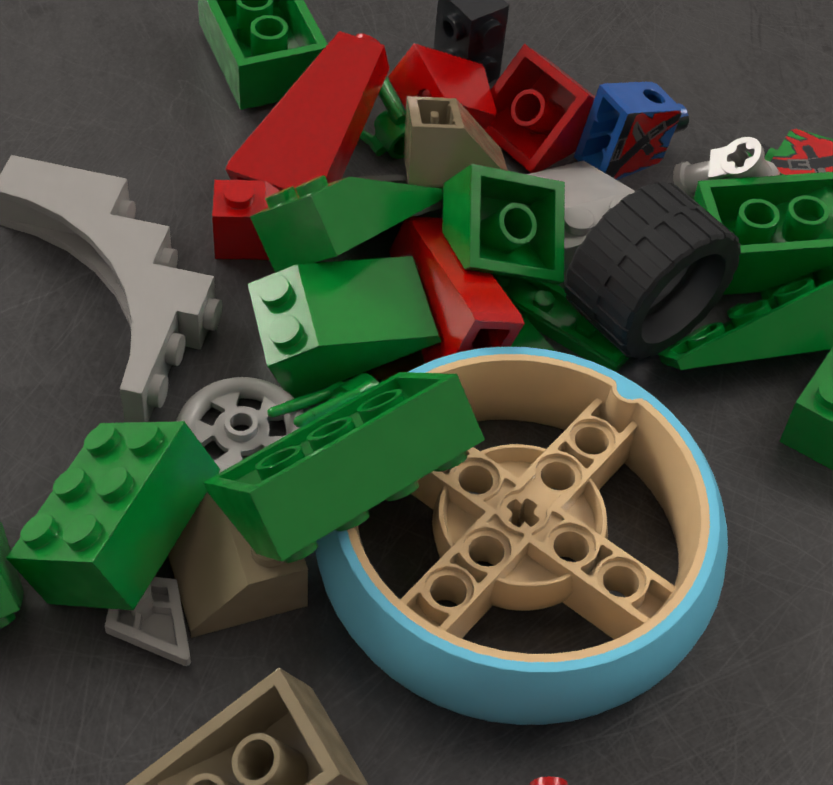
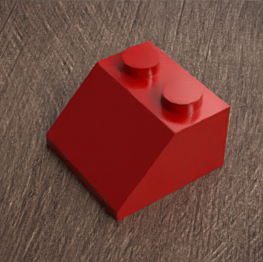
M524 43L491 89L497 113L495 119L485 131L503 150L529 172L542 171L576 152L595 96L549 59Z

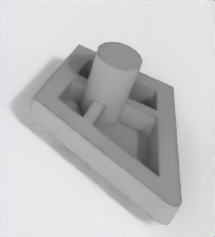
M154 577L134 611L108 609L105 622L107 634L183 666L191 664L177 579Z

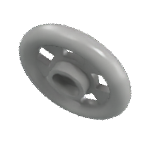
M234 377L216 381L197 391L184 404L176 421H185L203 447L211 441H215L219 448L226 452L214 460L220 468V472L243 460L242 456L252 455L284 437H270L268 421L284 420L286 435L300 428L296 427L293 422L294 418L303 414L304 411L301 409L271 418L267 414L269 408L295 398L289 392L271 382L251 377ZM239 399H253L261 401L262 405L259 410L251 407L238 406ZM212 407L223 412L218 416L213 426L200 421ZM237 425H247L250 427L245 431L233 429Z

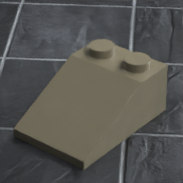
M278 668L125 785H368L312 687L283 669Z

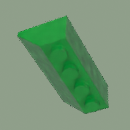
M399 372L204 481L203 484L208 494L256 554L281 562L291 563L313 553L318 548L317 540L332 531L349 530L366 521L370 516L368 510L382 501H394L410 495L419 487L417 480L432 471L441 472L458 466L467 459L466 451L484 441L485 438L457 374Z

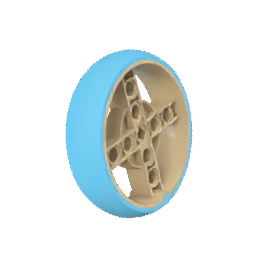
M529 347L480 348L441 357L409 371L413 373L457 374L477 421H527L553 426L565 431L547 449L523 444L500 445L482 451L472 447L466 451L467 459L458 466L441 472L432 471L417 480L419 487L411 494L433 509V534L440 559L401 599L397 598L370 564L360 539L359 525L345 531L334 530L317 540L316 558L326 593L337 616L355 642L377 666L414 694L440 707L465 716L515 725H546L594 716L634 699L670 674L691 651L711 620L723 587L728 552L727 524L721 494L703 452L687 429L660 401L633 381L595 362L552 350ZM624 463L651 490L671 525L678 549V575L674 585L608 540L606 508L599 490ZM560 557H569L576 562L565 561ZM484 561L494 566H481L475 562ZM609 590L620 592L625 597H617L611 594ZM449 600L458 606L445 607L436 603V601ZM563 602L614 640L602 645L572 652L527 654L481 646L462 638L492 606L509 610L530 611L552 607Z

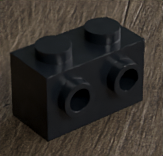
M438 0L433 49L483 64L488 83L500 78L509 4L504 0Z

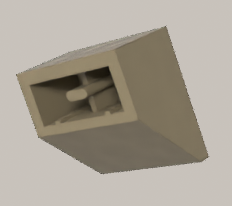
M407 96L403 154L408 184L440 188L443 192V183L470 164L508 171L499 145L456 98Z

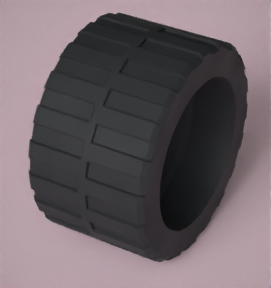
M667 182L646 185L621 199L587 233L586 238L577 248L566 273V299L626 357L632 359L653 357L687 336L693 328L704 320L711 309L722 298L739 265V255H741L739 239L677 185Z

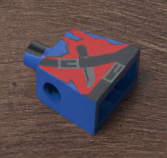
M653 82L600 84L574 157L578 162L584 160L616 180L654 166L664 158L673 134L684 131L689 124L688 111L684 105L676 103L658 84Z

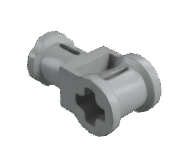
M741 137L725 147L712 149L709 161L690 164L688 161L676 164L673 171V180L675 185L694 200L698 181L780 175V172L772 162L764 159V148L757 139Z

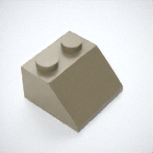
M207 493L167 556L173 578L177 579L180 601L191 638L308 606V567L305 559L285 563L256 554Z

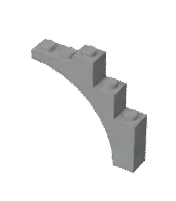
M11 155L0 174V225L35 235L66 250L93 270L114 294L131 329L130 357L120 386L124 421L148 422L154 407L161 408L165 402L169 385L168 373L171 366L180 365L185 347L201 350L208 330L215 331L219 325L222 313V300L215 298L214 276L176 268L178 251L171 247L170 226L135 219L136 205L134 201L129 199L126 178Z

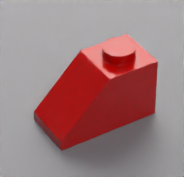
M214 180L212 221L215 259L269 260L250 216L268 208L265 198L279 192L277 188L267 181Z

